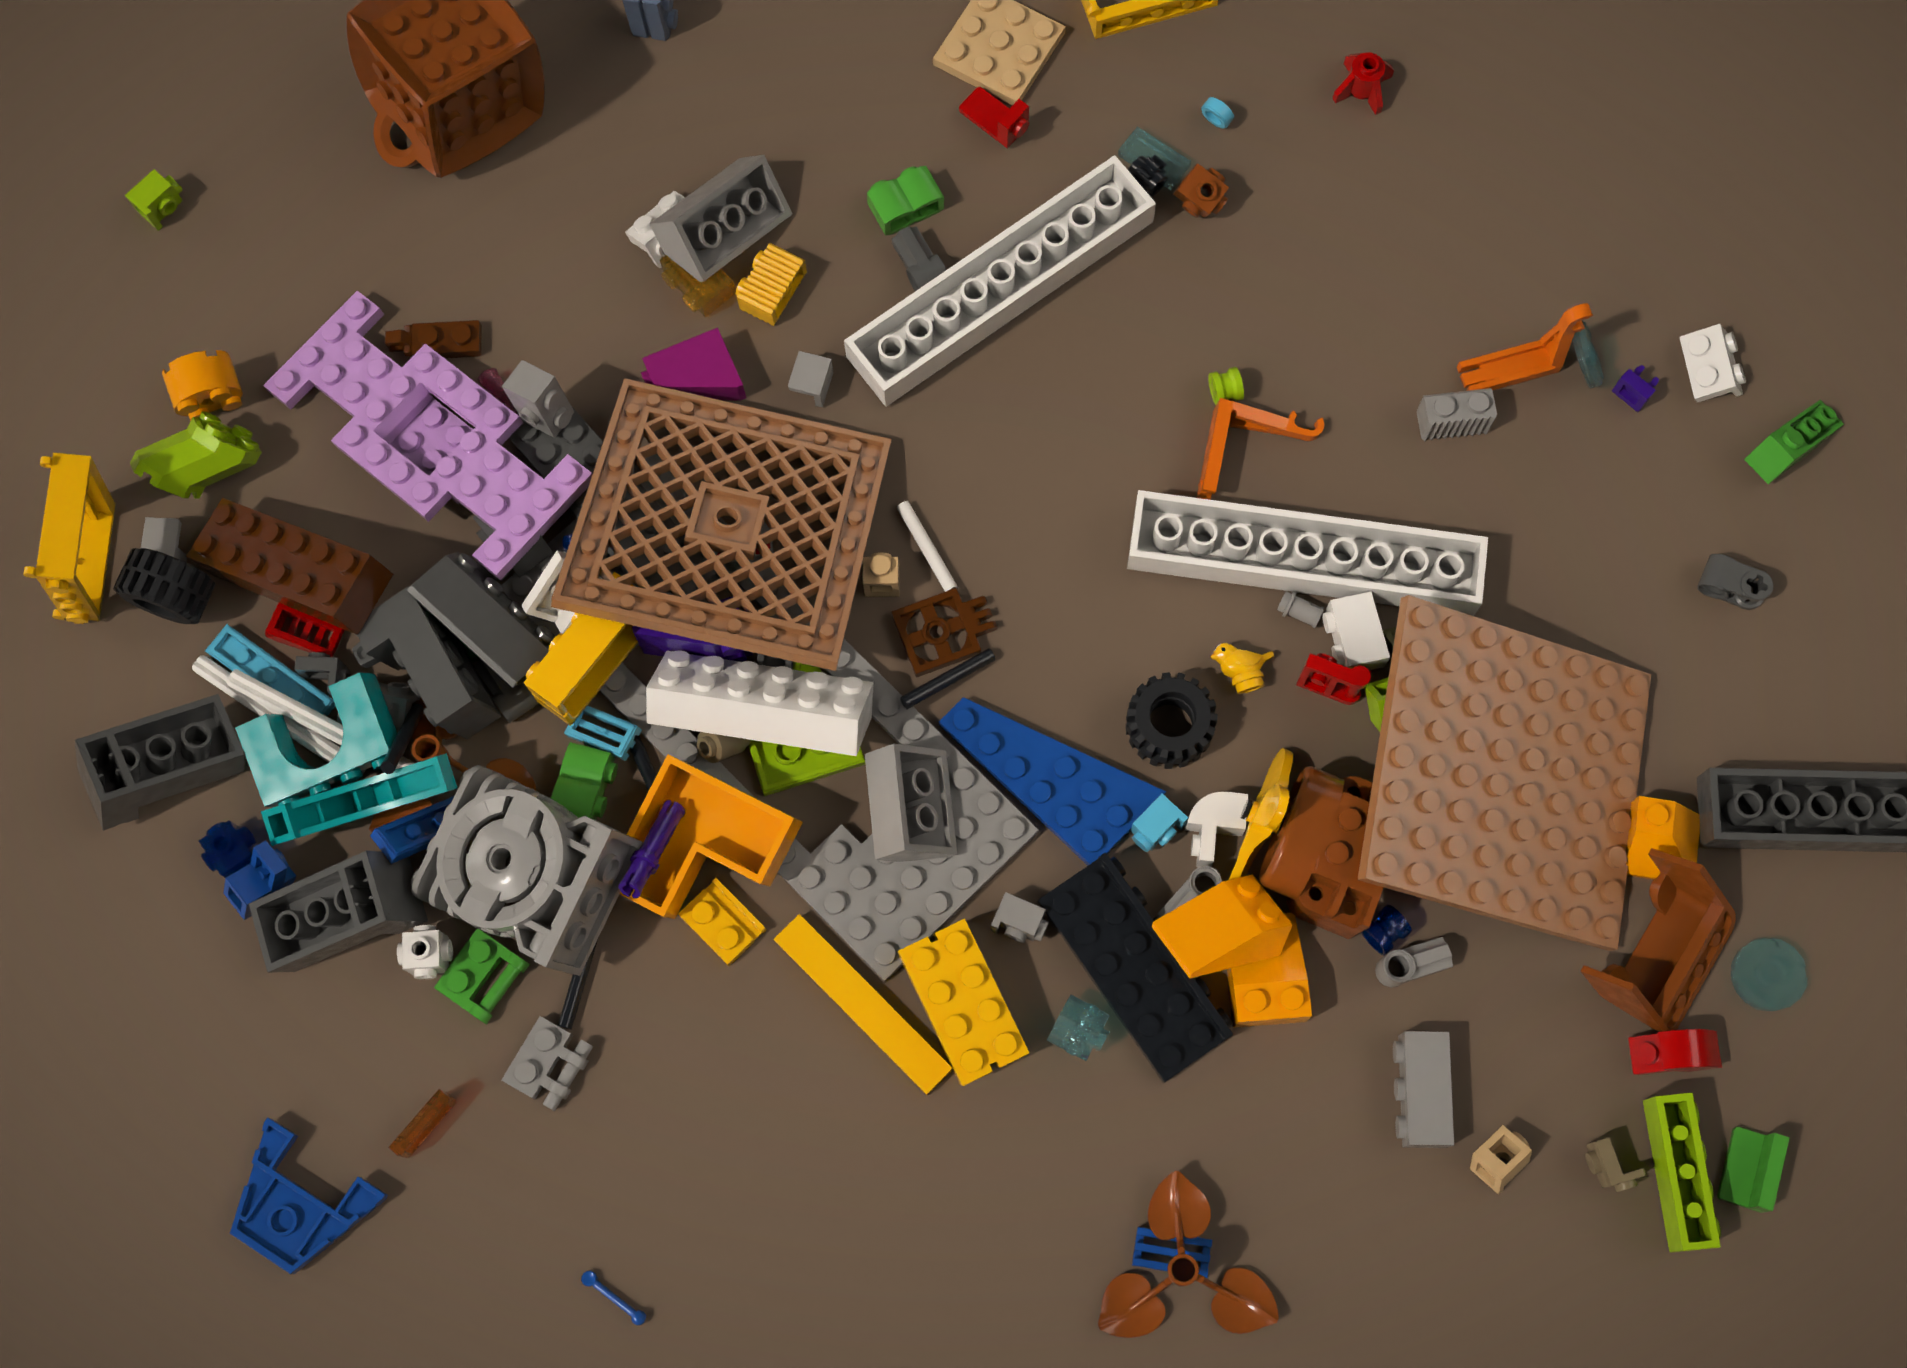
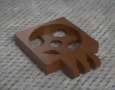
M957 588L891 611L892 618L916 678L981 653L977 637L993 632L998 628L995 621L981 624L982 621L993 616L990 608L976 612V609L988 604L985 596L962 603ZM934 606L950 608L959 616L945 621L937 616ZM920 611L925 622L923 628L907 634L906 630L911 618ZM934 626H939L942 628L943 634L939 638H933L929 633L930 629ZM965 629L967 636L964 646L960 651L952 653L947 641L949 636ZM929 643L934 645L939 658L933 661L924 660L915 654L913 648Z

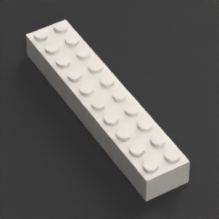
M1115 155L845 339L844 345L847 359L885 407H887L1153 223L1156 207L1155 201Z
M1138 490L1127 569L1335 598L1372 591L1375 603L1400 606L1401 598L1410 595L1474 616L1483 601L1488 537Z

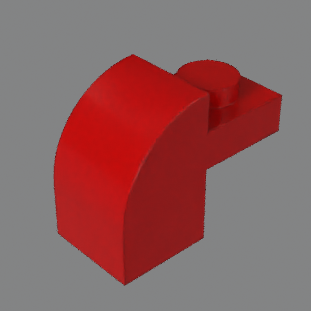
M1672 1030L1657 1032L1658 1034L1628 1037L1633 1075L1670 1071L1692 1072L1722 1068L1717 1031Z

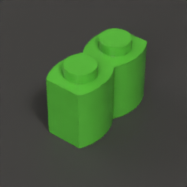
M912 166L905 169L897 179L889 181L880 180L872 185L867 192V204L886 236L897 233L914 222L925 220L944 209V196L927 166Z
M570 742L565 752L551 799L563 805L578 818L583 816L594 820L597 817L602 818L607 806V797H603L604 791L608 783L613 784L617 775L618 764L614 763L615 757L610 752Z

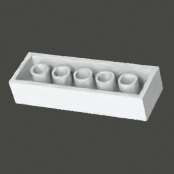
M680 650L666 651L646 687L647 724L857 756L872 718L873 682L863 681L857 677L843 678L830 676L823 672L792 670L785 666L771 667L758 665L752 661L726 660L719 656L693 655Z

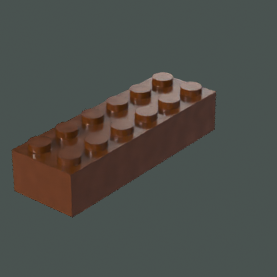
M225 498L220 500L186 556L215 577L356 635L361 631L394 575L367 553Z

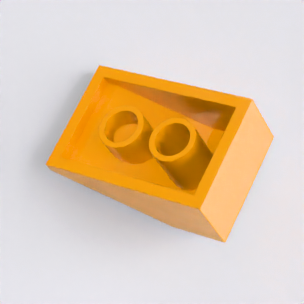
M1252 874L1217 884L1153 921L1151 927L1191 979L1280 956L1293 924Z
M1284 913L1293 925L1280 956L1227 969L1233 1028L1307 1022L1312 1017L1308 978L1294 914Z

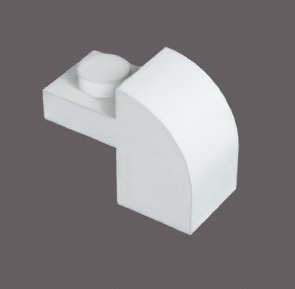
M1215 792L1208 794L1195 804L1186 823L1185 831L1199 832V835L1193 834L1191 843V856H1197L1196 867L1212 866L1216 834L1243 835L1246 830V820L1240 817L1248 800V794Z

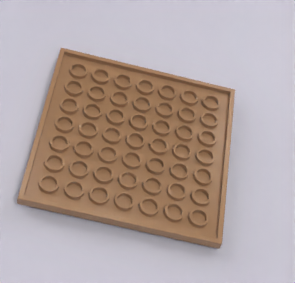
M1410 595L1402 597L1399 606L1358 880L1607 951L1618 950L1628 871L1626 852L1628 832L1631 827V802L1637 797L1651 674Z

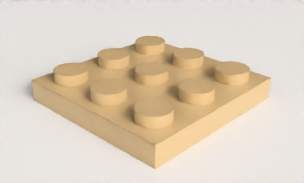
M971 0L933 57V65L975 87H982L992 96L1013 105L1018 99L1023 100L1064 36L1066 26L1014 0Z

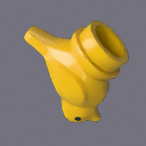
M1221 643L1215 647L1210 657L1220 664L1224 675L1232 678V685L1236 687L1237 693L1245 694L1265 686L1263 681L1264 674L1260 669L1266 661L1274 657V653L1269 651L1264 654H1258L1237 649L1228 643Z

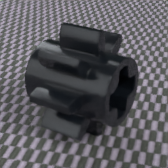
M1141 155L1128 169L1150 196L1156 195L1168 179V176L1164 174L1166 172L1164 168L1167 164L1156 155L1152 158L1149 156L1146 158Z

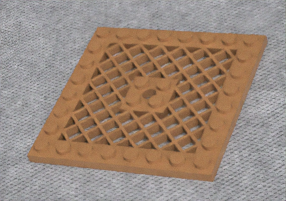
M624 378L555 586L551 607L836 671L892 439ZM666 427L670 435L658 439L654 432ZM699 435L704 443L692 447L688 439ZM645 437L649 444L641 447L643 438ZM733 442L738 450L726 455L721 447ZM678 444L683 452L671 457L666 449ZM766 450L772 458L760 462L755 455ZM712 452L717 460L705 464L700 457ZM658 454L662 462L650 467L645 458ZM800 458L805 466L794 470L789 462ZM746 460L751 468L739 472L734 464ZM691 461L696 469L684 474L679 466ZM636 463L641 471L632 475ZM833 465L839 474L828 478L823 469ZM779 467L785 475L774 480L768 472ZM725 469L730 477L719 482L713 474ZM670 471L675 479L663 484L658 476ZM813 475L819 483L808 488L802 479ZM759 477L764 485L753 490L747 481ZM704 478L706 482L701 481L697 491L692 484ZM649 481L654 489L642 494L636 486ZM845 483L843 494L841 495L836 487ZM792 484L798 493L787 498L781 489ZM683 488L688 497L676 502L671 493ZM626 491H628L632 499L623 502ZM826 492L832 501L821 505L816 496ZM772 494L777 503L768 507L770 497L768 495ZM662 498L667 506L654 511L649 503ZM806 502L812 510L800 515L795 506ZM693 507L691 517L689 519L687 515L684 513V511ZM640 508L645 517L633 522L627 513ZM838 510L836 522H834L829 514ZM785 511L791 520L779 525L774 516ZM675 516L680 524L667 529L662 521ZM722 516H730L736 522L731 525H725L720 523L718 519ZM619 518L624 526L614 530ZM819 519L825 528L814 533L808 524ZM765 522L770 530L761 534L763 523ZM653 526L659 534L646 540L640 531ZM799 529L805 538L793 543L787 534ZM685 535L684 545L686 546L681 548L675 539ZM632 536L637 544L624 550L618 541ZM831 538L829 550H827L822 542ZM778 539L784 548L772 553L766 544ZM667 544L672 552L659 558L653 549ZM610 546L615 555L605 559ZM812 547L819 556L807 561L801 552ZM757 549L763 558L750 563L748 559L754 560ZM701 551L707 560L694 566L688 557ZM713 551L719 552L721 554L716 556ZM645 554L650 563L637 568L632 559ZM792 557L798 566L785 571L779 562ZM736 559L741 569L729 574L723 565ZM680 562L685 571L672 576L667 567ZM623 564L628 573L615 579L609 570ZM824 566L822 578L820 579L814 570ZM770 567L776 574V577L765 582L759 575V572ZM715 570L720 579L707 584L702 575ZM658 572L664 581L650 587L645 577ZM805 575L811 585L799 589L793 580ZM749 577L755 587L743 592L737 583ZM693 580L699 589L686 595L680 585ZM633 583H636V584L638 585V587L630 586V585L633 584ZM784 585L790 595L778 600L772 591ZM728 588L734 597L721 603L715 593ZM671 590L674 595L666 594V592ZM817 594L813 608L807 598ZM763 596L769 605L757 611L750 601ZM706 598L709 603L701 602V600ZM798 604L804 613L792 619L785 609ZM741 606L744 611L737 610L736 608ZM776 614L779 617V619L772 618L771 616Z

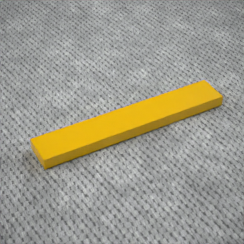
M800 914L773 939L926 1095L953 1070Z

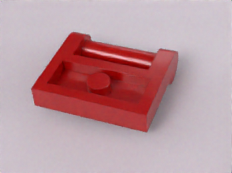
M1310 653L1296 686L1340 703L1353 705L1359 700L1361 689L1368 685L1371 674L1368 668L1359 665L1351 669L1338 664L1335 658L1327 654L1318 653L1314 655Z

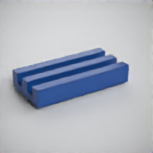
M1137 1227L1132 1266L1168 1272V1263L1141 1259V1252L1174 1257L1178 1255V1250L1144 1244V1237L1159 1238L1154 1235L1151 1229ZM1176 1237L1173 1238V1239L1167 1240V1241L1177 1242V1241H1176ZM1183 1237L1185 1244L1203 1247L1202 1254L1185 1251V1254L1201 1262L1198 1274L1208 1278V1265L1210 1263V1250L1213 1240L1199 1237L1193 1239Z

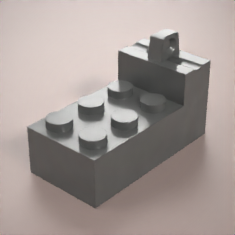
M407 586L372 610L357 635L360 642L352 648V651L360 666L366 669L379 662H383L398 671L402 668L406 669L411 677L408 680V684L412 691L419 698L423 699L426 705L424 713L430 723L435 727L440 726L446 729L450 734L455 733L468 740L502 717L459 638L407 591L410 586Z
M219 694L75 739L77 770L103 831L119 824L139 819L138 807L244 772L245 753Z
M364 851L249 903L267 973L296 972L378 935L400 934L427 922L428 918L423 901L413 896L411 891V879L414 871L410 857L391 864L383 852Z

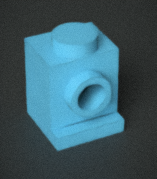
M1161 794L1132 824L1130 830L1134 834L1132 839L1145 852L1152 850L1158 843L1164 847L1177 833L1174 826L1176 825L1182 830L1188 821V817L1164 794Z

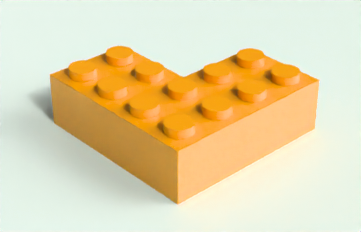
M667 754L626 835L644 842L664 802L667 800L672 801L669 809L672 808L674 801L681 804L685 809V815L681 818L658 860L660 865L657 872L650 875L640 897H632L634 889L630 897H627L622 892H620V895L662 917L675 919L707 857L761 885L771 886L803 822Z

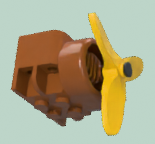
M1281 748L1270 765L1256 801L1252 802V799L1248 798L1240 818L1248 821L1249 825L1237 861L1228 880L1247 875L1263 843L1274 832L1259 874L1260 884L1265 888L1287 896L1288 909L1297 918L1350 939L1370 927L1384 887L1358 880L1372 782L1357 776L1341 779L1313 766H1308L1301 771L1289 794L1287 788L1293 763V752Z

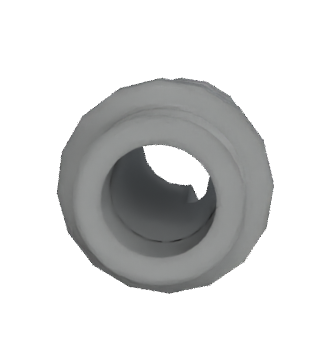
M1285 591L1277 608L1278 611L1282 612V617L1289 615L1315 628L1324 607L1317 606L1295 596L1297 593L1295 591L1292 594Z

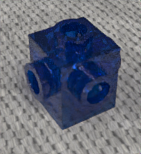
M230 820L215 824L208 829L207 835L199 840V843L205 850L201 854L202 859L213 872L217 870L224 878L251 863L253 845L257 843L255 837L245 825L239 827Z

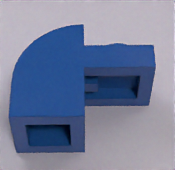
M265 840L253 847L250 864L225 878L223 894L240 916L246 920L252 916L249 903L293 884L296 874L288 866L282 852L278 849L273 850Z

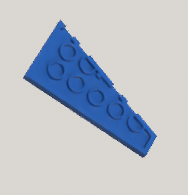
M964 697L939 721V726L1087 866L1097 860L1103 853L1108 854L1130 832L1132 824L1161 794H1166V791Z

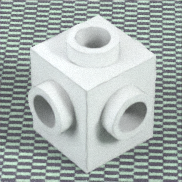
M433 925L413 927V932L402 933V943L397 945L399 965H402L403 970L414 975L415 979L436 978L438 973H445L449 967V961H452L453 958L451 940L440 930H436V926ZM420 946H426V951L420 955Z

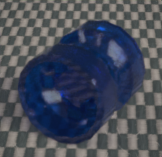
M1386 905L1379 912V917L1375 921H1371L1370 927L1361 933L1372 948L1385 956L1394 948V942L1407 937L1412 932V928L1396 908Z

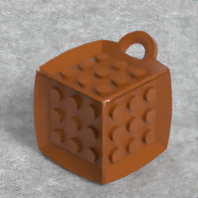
M362 0L347 13V38L351 59L361 86L377 113L373 130L374 142L378 153L388 164L395 167H412L420 163L430 173L442 178L495 152L525 131L542 116L545 101V76L540 52L534 36L508 0ZM394 121L405 132L412 143L405 150L396 148L391 141L390 128Z

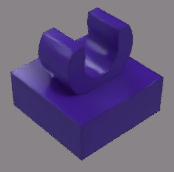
M1643 365L1638 366L1634 372L1629 368L1612 389L1614 394L1636 412H1639L1656 391L1654 388L1659 382L1658 377H1654L1649 383L1639 377L1645 369Z

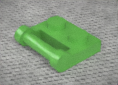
M477 928L434 988L487 1025L493 1017L490 1014L519 973H524L530 964ZM502 959H504L509 964L480 1004L477 1005L472 1000Z

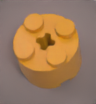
M216 350L217 356H207L206 351L193 352L168 364L170 371L167 372L163 369L162 376L176 414L188 416L191 421L193 417H199L202 411L210 413L221 408L224 411H231L242 406L241 397L243 392L229 353Z

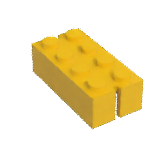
M615 571L612 575L615 579L620 577ZM574 613L571 619L572 624L564 634L559 633L549 645V652L542 661H536L526 673L527 679L524 681L525 686L538 703L571 726L638 643L633 634V625Z
M964 918L935 932L933 935L936 941L932 943L927 936L897 951L961 1086H965L993 1072L990 1064L994 1062L996 1067L1001 1068L1029 1054L1028 1048Z

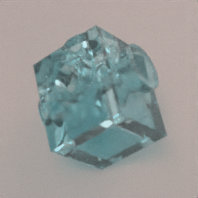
M1070 995L1047 1041L1064 1049L1067 1053L1087 1061L1093 1048L1100 1052L1109 1035V1031L1104 1029V1026L1110 1015L1101 1011L1097 1006Z

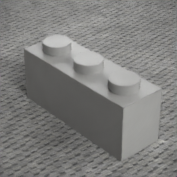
M1404 1031L1398 1035V1041L1393 1042L1394 1063H1399L1400 1078H1395L1394 1096L1396 1101H1401V1116H1396L1395 1121L1396 1137L1402 1138V1147L1449 1148L1454 1146L1449 1032Z

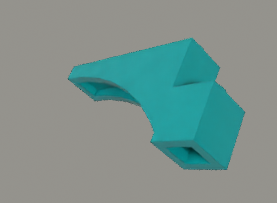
M446 753L395 769L392 774L382 773L261 811L271 845L274 846L451 791L458 787Z

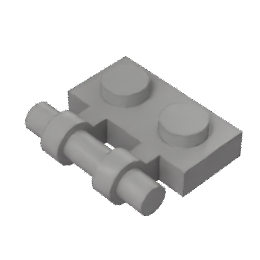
M539 1016L501 1081L533 1099H536L542 1087L546 1088L550 1092L543 1105L555 1111L561 1100H566L571 1092L569 1087L579 1070L583 1071L589 1062L586 1058L593 1046L580 1040L574 1052L570 1051L566 1047L573 1035ZM562 1058L567 1063L555 1081L549 1078L559 1059Z

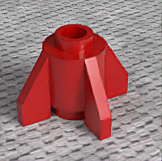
M1371 52L1355 53L1346 56L1344 65L1349 71V76L1334 91L1332 99L1335 104L1349 98L1350 94L1358 99H1368V104L1375 115L1381 113L1383 108L1381 82L1393 77V67L1380 56Z

